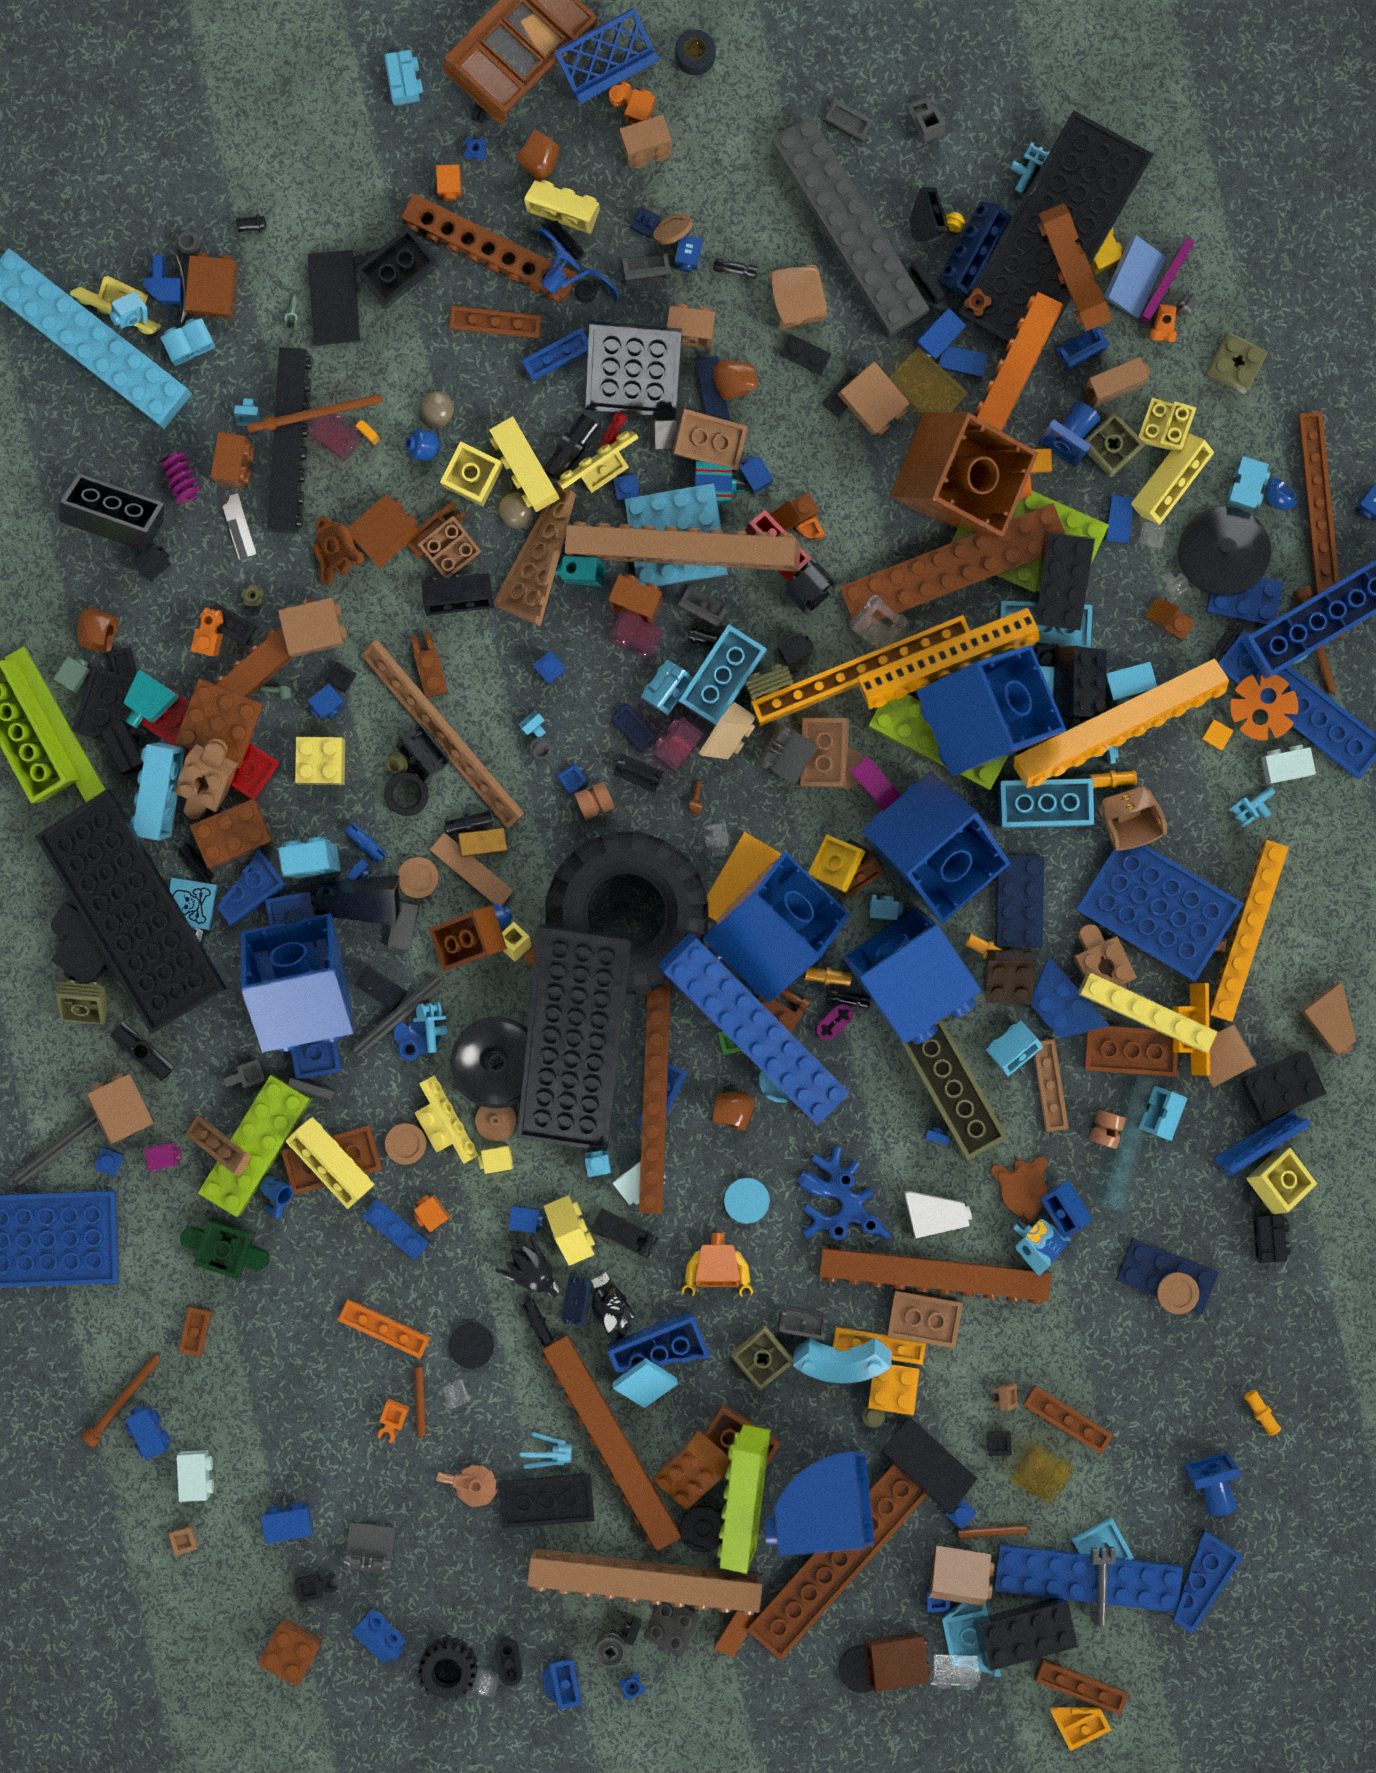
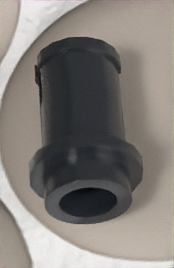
M256 214L255 217L236 218L238 233L256 230L262 232V230H266L265 216Z
M697 626L695 628L691 627L688 641H691V644L695 642L713 648L718 634L699 630Z

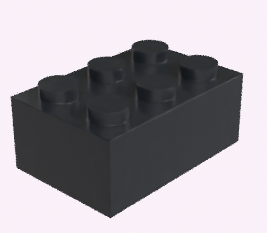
M407 226L355 270L377 300L387 309L438 268V262L411 228Z
M1081 646L1054 648V701L1061 717L1088 720L1105 712V649Z
M1307 1051L1295 1053L1240 1078L1258 1120L1262 1122L1327 1094Z

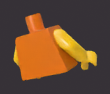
M712 1233L711 1245H702L701 1251L695 1252L686 1266V1283L683 1285L682 1294L684 1295L685 1288L687 1287L693 1290L692 1297L695 1295L696 1287H738L741 1297H743L742 1290L744 1288H749L751 1296L753 1289L749 1284L750 1274L747 1262L740 1252L735 1251L733 1245H724L723 1233Z

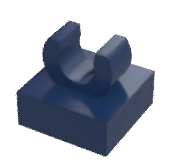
M640 207L630 228L651 239L655 228L661 220V216Z

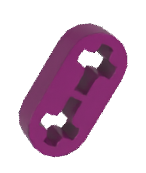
M839 1004L830 1011L816 1027L818 1037L822 1040L834 1038L853 1019L851 1007ZM838 1009H848L847 1020L843 1018L838 1022L834 1020L839 1015ZM831 1022L835 1024L830 1029L832 1032L830 1036L827 1034L821 1035V1026L823 1024L825 1026H828Z

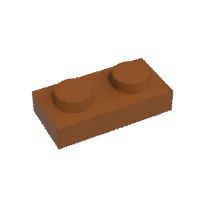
M189 1306L178 1352L198 1357L202 1356L212 1316L211 1310Z

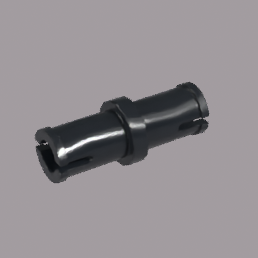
M488 810L487 812L474 815L468 813L464 814V817L446 820L447 834L450 835L465 830L470 832L473 831V828L493 825L491 821L492 816Z
M532 1299L522 1304L521 1307H523L530 1322L529 1327L530 1329L533 1328L541 1347L554 1341L545 1323L547 1320L545 1317H542L535 1300Z

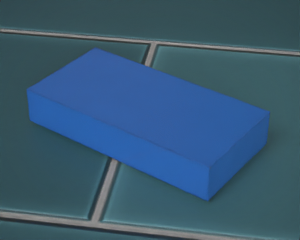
M947 346L941 352L938 368L982 378L988 355Z
M1111 496L1107 522L1109 526L1106 531L1105 541L1129 543L1133 514L1131 503L1135 498Z

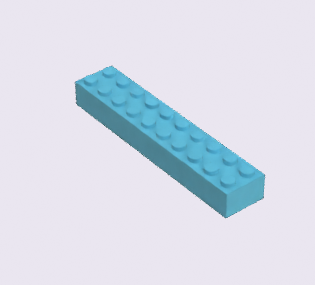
M8 248L0 258V301L165 429L192 395L188 388Z

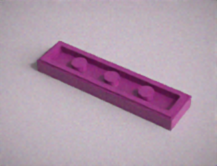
M1187 237L1142 313L1139 319L1140 322L1147 324L1191 250L1194 240Z

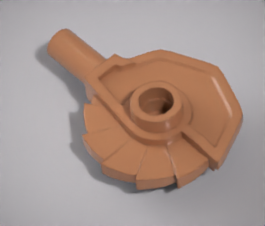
M482 1464L481 1466L470 1465V1467L463 1469L461 1474L450 1475L438 1472L436 1481L452 1484L456 1488L457 1497L471 1507L489 1504L499 1490L496 1489L497 1479L494 1478L492 1470H489Z

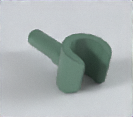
M295 297L291 298L289 313L284 316L285 329L288 323L294 324V330L298 327V317L295 312L297 298Z
M263 685L260 687V691L279 693L281 700L293 698L291 687Z

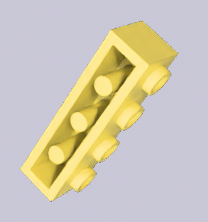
M513 416L489 430L493 436L489 440L496 451L500 449L504 456L500 459L506 470L511 468L515 474L511 478L517 489L523 488L525 494L522 498L528 508L533 506L535 511L538 512L560 499Z
M1188 433L1182 451L1171 450L1131 505L1141 517L1160 525L1214 454V451L1204 439Z
M313 1117L300 1126L285 1141L347 1209L374 1186L369 1177L363 1173L354 1163L353 1159L341 1149L338 1143L330 1137L322 1125Z

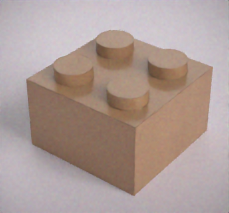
M663 115L620 128V142L629 168L633 166L635 168L644 167L647 165V162L655 159L656 161H663L672 154V140Z
M685 304L670 306L667 327L682 328L681 345L711 349L715 312L707 307L690 309Z

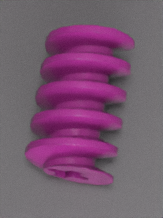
M187 452L174 453L160 460V462H164L161 467L166 471L165 477L170 479L168 485L174 487L171 492L177 496L175 498L177 504L196 499L199 496L196 492L201 489V486H193V483L198 480L197 477L190 478V475L194 473V469H186L191 464L190 461H183V458L188 455Z

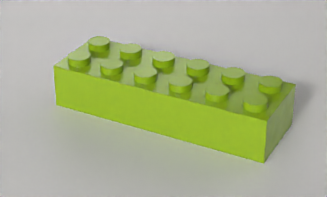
M15 659L1 660L0 746L32 804L48 800L80 779Z
M907 695L902 699L896 698L891 700L884 706L877 708L867 727L868 729L949 771L948 767L939 759L938 743L930 724L921 715V702ZM1008 756L956 776L988 792L991 790Z
M275 1074L270 1075L231 1138L232 1141L252 1156L241 1176L232 1173L217 1161L198 1194L236 1217L242 1215L313 1097L290 1087L288 1082Z
M743 1424L741 1432L735 1435L734 1445L730 1447L728 1459H731L732 1463L728 1466L726 1479L730 1481L729 1485H726L724 1499H727V1505H724L722 1511V1519H725V1524H722L719 1538L723 1539V1542L719 1545L717 1558H721L720 1568L747 1574L755 1554L771 1430Z

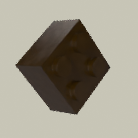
M986 949L983 988L986 1003L1032 1004L1035 959L1032 951Z

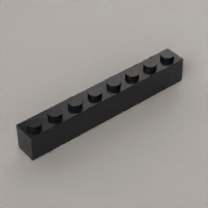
M279 347L275 418L310 410V402L306 400L307 392H311V379L308 378V370H312L313 357L309 356L307 349ZM305 420L278 426L274 430L268 530L270 532L298 534V528H302L303 515L299 514L300 505L304 504V491H301V482L305 483L306 470L302 469L303 460L307 459V446H304V437H308L309 427L308 424H305Z

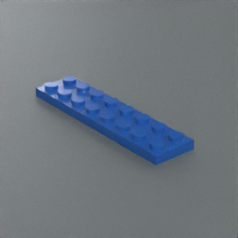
M1242 631L1218 664L1226 676L1235 684L1239 685L1245 678L1253 675L1260 686L1261 673L1241 641L1250 634ZM1288 666L1276 673L1275 675L1282 677L1289 683L1281 695L1295 691L1297 696L1298 714L1284 713L1286 717L1294 722L1291 728L1356 779H1360L1376 759V733L1292 667ZM1272 688L1263 689L1260 694L1261 700L1266 704L1273 703L1276 700V692Z
M311 891L265 899L269 926L315 917L314 905L311 904ZM320 1040L301 1044L291 1050L297 1080L342 1072L337 1041L324 1042Z
M999 1543L994 1591L1097 1603L1098 1565H1093L1090 1562V1554ZM1116 1557L1115 1564H1107V1604L1176 1612L1181 1588L1182 1565L1136 1559L1127 1560Z

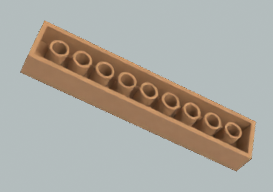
M574 522V526L567 525L565 553L569 556L597 557L600 560L784 571H799L801 543L793 537V534L779 533V537H773L768 532H756V536L747 534L746 531H733V534L724 533V530L710 529V533L701 532V529L687 528V532H682L676 527H664L663 531L655 529L654 526H642L641 529H636L632 525L619 524V528L610 527V524L596 523V527H592L585 522Z
M533 1548L527 1586L532 1587L535 1591H546V1588L555 1589V1592L560 1594H568L569 1591L578 1592L581 1596L587 1597L592 1596V1594H600L605 1599H615V1596L625 1597V1600L630 1602L644 1599L648 1600L650 1604L671 1602V1605L675 1607H684L685 1604L694 1605V1608L700 1610L715 1607L720 1612H731L732 1609L740 1610L741 1614L753 1615L754 1612L759 1613L762 1579L761 1574L754 1573L745 1574L728 1570Z

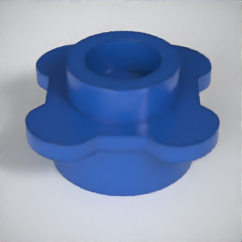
M467 137L465 139L466 151L464 152V157L468 160H484L486 158V139Z
M632 1673L630 1677L619 1680V1686L623 1688L625 1699L631 1700L639 1694H644L645 1686L641 1684L638 1673Z

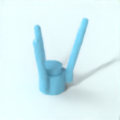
M532 1432L531 1435L557 1444V1446H553L552 1452L519 1453L520 1457L552 1458L551 1461L526 1464L523 1466L524 1469L564 1465V1463H570L571 1445L566 1444V1440L556 1439L536 1432Z

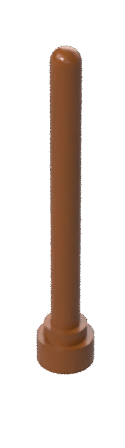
M1311 586L1293 591L1295 600H1298L1299 604L1312 598L1311 595H1313ZM1321 646L1315 652L1326 690L1332 694L1336 691L1324 646Z
M154 1354L97 1424L94 1427L87 1428L80 1437L85 1443L95 1447L100 1442L101 1432L160 1362L161 1358L158 1354Z

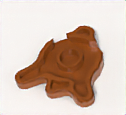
M326 516L319 517L316 521L315 533L318 534L317 543H313V549L321 566L320 581L323 584H331L336 570L340 575H346L352 564L360 565L363 563L364 556L355 548L353 538L344 525L334 522Z
M1041 1156L1031 1163L1016 1160L1013 1171H1008L999 1164L993 1165L990 1169L991 1174L1001 1185V1196L1005 1205L1028 1223L1036 1219L1037 1212L1043 1206L1040 1198L1047 1193L1044 1171L1048 1161Z

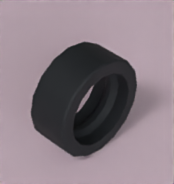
M402 772L396 774L387 782L384 791L386 804L393 812L401 816L418 814L425 808L428 802L429 791L426 783L413 773ZM403 781L415 783L420 791L418 802L409 808L399 806L393 798V791L396 785Z

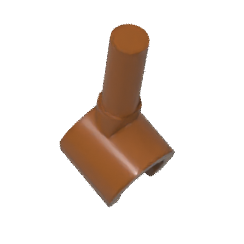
M696 782L694 795L688 808L691 813L699 815L703 804L697 801L701 782Z

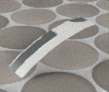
M177 257L182 274L184 289V304L181 322L185 326L187 312L184 310L187 287L183 268L179 258Z
M238 493L221 498L239 560L256 554Z

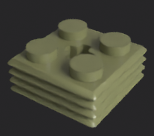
M1227 332L1206 371V375L1246 394L1268 352ZM1239 359L1241 365L1235 367V362L1232 360Z
M1115 412L1085 439L1091 445L1086 453L1109 477L1116 474L1145 446V443ZM1115 441L1117 443L1115 446L1116 450L1108 447L1109 442Z
M777 664L769 668L770 672L761 675L758 672L747 677L748 681L745 685L749 700L754 701L793 685L792 675H790L788 667H782V664Z
M74 980L58 982L59 986H57V993L55 995L61 1021L105 1024L108 1008L103 985L96 982L82 984Z
M765 1325L731 1353V1358L759 1391L793 1364V1357ZM767 1353V1362H757L758 1354Z

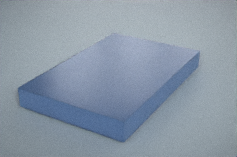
M1131 235L1104 298L1134 319H1139L1167 257L1137 235Z

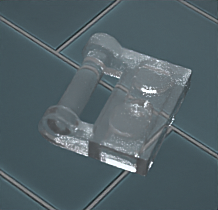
M872 595L868 599L867 605L850 622L849 626L876 648L881 649L888 646L904 629L908 619L902 614L898 615L886 606L880 597ZM878 610L893 621V625L891 627L887 626L875 617L873 613Z

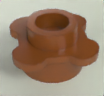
M976 288L972 291L970 297L965 299L964 306L972 309L976 316H981L986 306L991 305L992 301L989 296H985L981 292V289Z

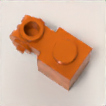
M623 81L613 86L609 91V100L612 106L621 107L624 103L627 105L624 114L625 121L632 124L650 119L655 106V96H652L653 94L645 89H640V91L633 90L630 84Z
M205 607L200 614V628L195 629L191 651L212 657L218 656L223 633L217 632V627L223 623L222 611H215Z

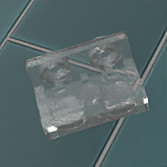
M934 1655L931 1685H937V1688L941 1689L951 1688V1685L960 1686L961 1689L965 1690L974 1689V1686H978L980 1681V1657Z

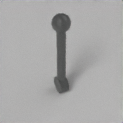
M590 1230L586 1232H590L592 1237L608 1242L609 1246L613 1247L617 1244L609 1238Z

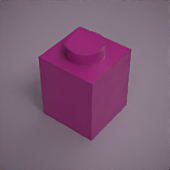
M176 1142L144 1149L148 1171L180 1165L179 1160H182L181 1149L179 1146L176 1147Z

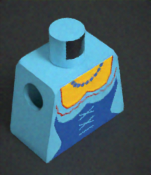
M1021 1218L1013 1227L1023 1237L1015 1246L1016 1250L1039 1276L1054 1262L1071 1241L1068 1236L1064 1238L1058 1229L1043 1219H1039L1031 1227Z

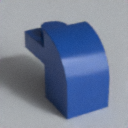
M153 255V263L150 262L149 273L153 278H144L147 291L162 305L183 306V281L180 278H166V260L162 255Z

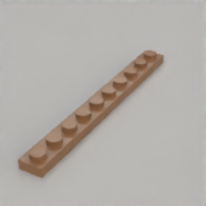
M376 640L371 643L361 656L414 719L433 734L434 740L440 747L445 749L453 765L507 828L514 825L524 815L523 811L380 642Z

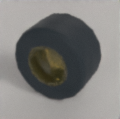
M692 29L683 33L677 40L675 47V58L680 69L689 75L696 76L705 74L711 69L716 55V47L712 37L703 30Z

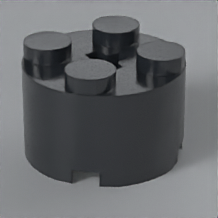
M812 560L803 566V572L798 577L792 576L785 584L787 586L785 595L804 614H807L808 608L812 611L830 595L827 591L830 586L835 588L837 585V581L818 562L814 563Z

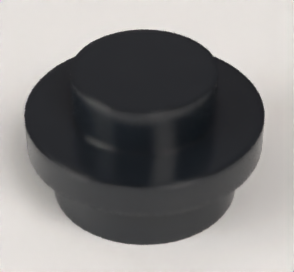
M580 281L575 287V296L582 303H590L597 296V287L592 281Z
M1250 1184L1245 1187L1243 1199L1248 1205L1256 1207L1264 1203Z

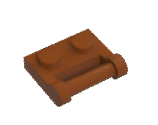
M787 988L779 995L797 1005L798 1009L796 1012L774 999L767 1003L759 996L758 1001L790 1033L810 1003V1000L806 997L803 999Z

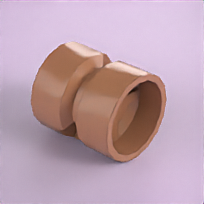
M604 781L593 785L592 791L585 789L574 793L585 820L597 816L599 810L605 813L615 809Z
M1098 1109L1094 1120L1097 1125L1092 1128L1088 1140L1117 1149L1121 1138L1118 1133L1123 1131L1127 1118Z

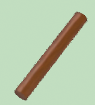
M415 1366L417 1436L423 1437L426 1436L423 1366Z
M1027 1524L958 1529L959 1539L1028 1534Z

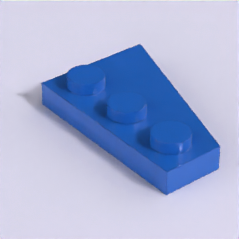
M260 848L254 854L255 857L250 864L244 868L243 874L236 884L232 885L217 907L231 926H234L262 905L265 899L271 898L287 886Z

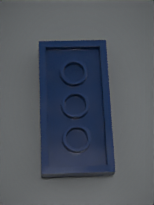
M1006 856L1011 864L997 876L996 947L1043 948L1044 856Z
M1132 1238L1116 1281L1157 1297V1287L1163 1277L1173 1272L1185 1273L1195 1280L1199 1288L1198 1302L1191 1311L1202 1315L1219 1272Z

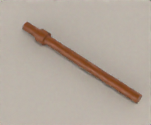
M376 394L276 418L269 416L265 417V420L249 423L247 427L249 433L265 429L271 431L277 429L278 426L383 403L382 394Z

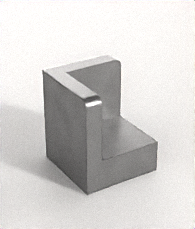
M672 419L650 420V447L653 449H673L677 433V421Z

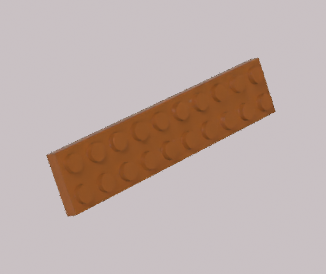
M1054 503L1011 519L1003 538L976 533L841 586L840 590L855 629L857 630L1041 558L1045 531L1065 533Z
M893 1463L869 1489L875 1545L864 1549L812 1553L746 1628L750 1634L780 1661L927 1497V1494Z

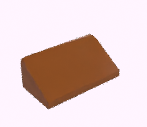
M870 851L859 865L847 892H843L846 898L885 873Z
M735 1610L714 1643V1649L734 1657L749 1633L746 1628L756 1616L741 1614L740 1610Z

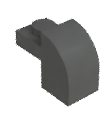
M928 97L907 105V111L916 128V135L922 144L945 135V123L937 106L932 107Z

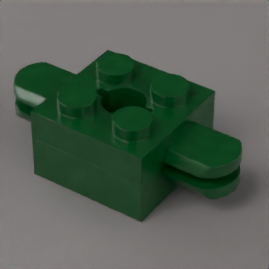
M213 1218L207 1221L205 1230L190 1226L185 1228L180 1234L182 1246L198 1251L194 1266L234 1279L242 1276L244 1267L261 1271L270 1262V1254L267 1250L252 1245L256 1232Z

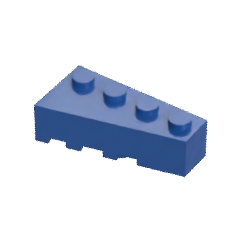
M692 1310L607 1344L608 1354L616 1372L629 1371L645 1358L659 1366L668 1365L667 1363L689 1362L694 1359L710 1358L708 1348Z

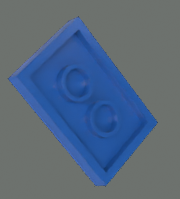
M1262 577L1250 590L1235 596L1221 597L1210 594L1206 613L1267 625L1276 619L1283 582Z

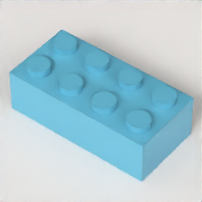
M728 624L679 699V704L716 727L721 717L736 700L748 681L747 677L752 675L766 654L767 649Z
M158 742L147 744L146 748L143 749L141 760L144 761L143 769L140 770L137 780L138 784H140L139 793H136L134 798L136 811L135 816H132L130 822L138 837L158 841L171 837L178 795L174 791L183 768L186 747Z
M1093 779L1046 780L1039 786L1033 785L1029 788H1026L1022 780L998 782L999 828L1094 825Z
M315 837L307 839L308 843L291 841L285 842L284 847L278 848L283 876L299 879L341 872L337 844L331 843L330 840Z

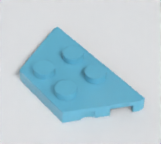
M959 1602L941 1617L951 1664L1000 1677V1669L990 1671L983 1665L973 1621L974 1619L988 1616L986 1603L984 1606Z

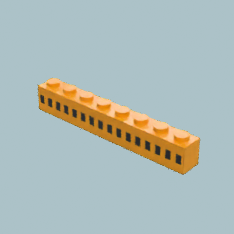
M1026 608L857 676L859 688L869 709L879 708L896 698L902 699L909 693L934 683L977 661L1028 645L1033 646L1039 641V629L1029 609Z
M1269 840L1261 841L1242 899L1243 906L1238 912L1209 1001L1210 1016L1225 1021H1233L1288 852V846Z

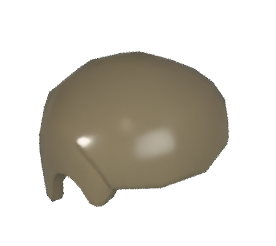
M441 391L427 394L420 403V419L426 426L433 429L445 427L454 413V403L449 395Z
M519 492L509 493L504 496L498 508L499 514L506 526L514 529L527 527L533 521L535 513L533 506L528 508L522 498L524 494Z

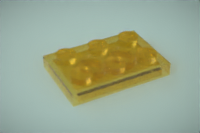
M919 347L889 378L909 403L922 415L924 412H952L968 395L964 388Z

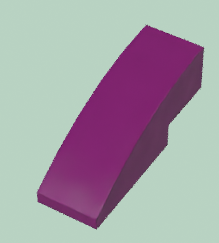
M868 756L850 771L883 811L901 797L900 793Z

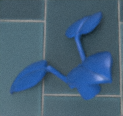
M541 226L536 230L534 234L553 241L552 245L557 253L551 268L540 281L552 295L561 286L565 288L568 284L579 278L591 274L605 283L612 292L615 302L618 301L619 293L614 284L594 268H589L565 281L564 279L567 276L561 270L569 261L578 271L581 270L580 266L552 233ZM563 258L564 260L560 266L556 267L559 260Z

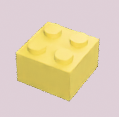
M460 441L440 483L443 488L483 507L503 468V464L500 460Z
M296 737L295 783L299 785H345V739L342 737Z
M1290 1147L1275 1150L1246 1178L1273 1215L1289 1212L1317 1185Z

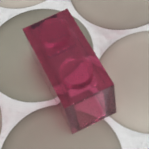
M337 413L317 417L308 428V433L346 462L362 442L359 436L360 431L351 424L348 426L341 422L342 417Z

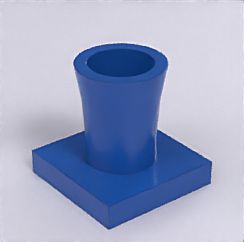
M1076 401L1073 403L1063 424L1053 419L1038 442L1076 467L1091 446L1083 438L1100 421V417L1092 407L1083 402Z
M1228 1452L1183 1464L1185 1472L1196 1490L1201 1488L1204 1490L1205 1507L1208 1515L1223 1516L1237 1509L1238 1505L1228 1481L1240 1478L1241 1475L1238 1466Z

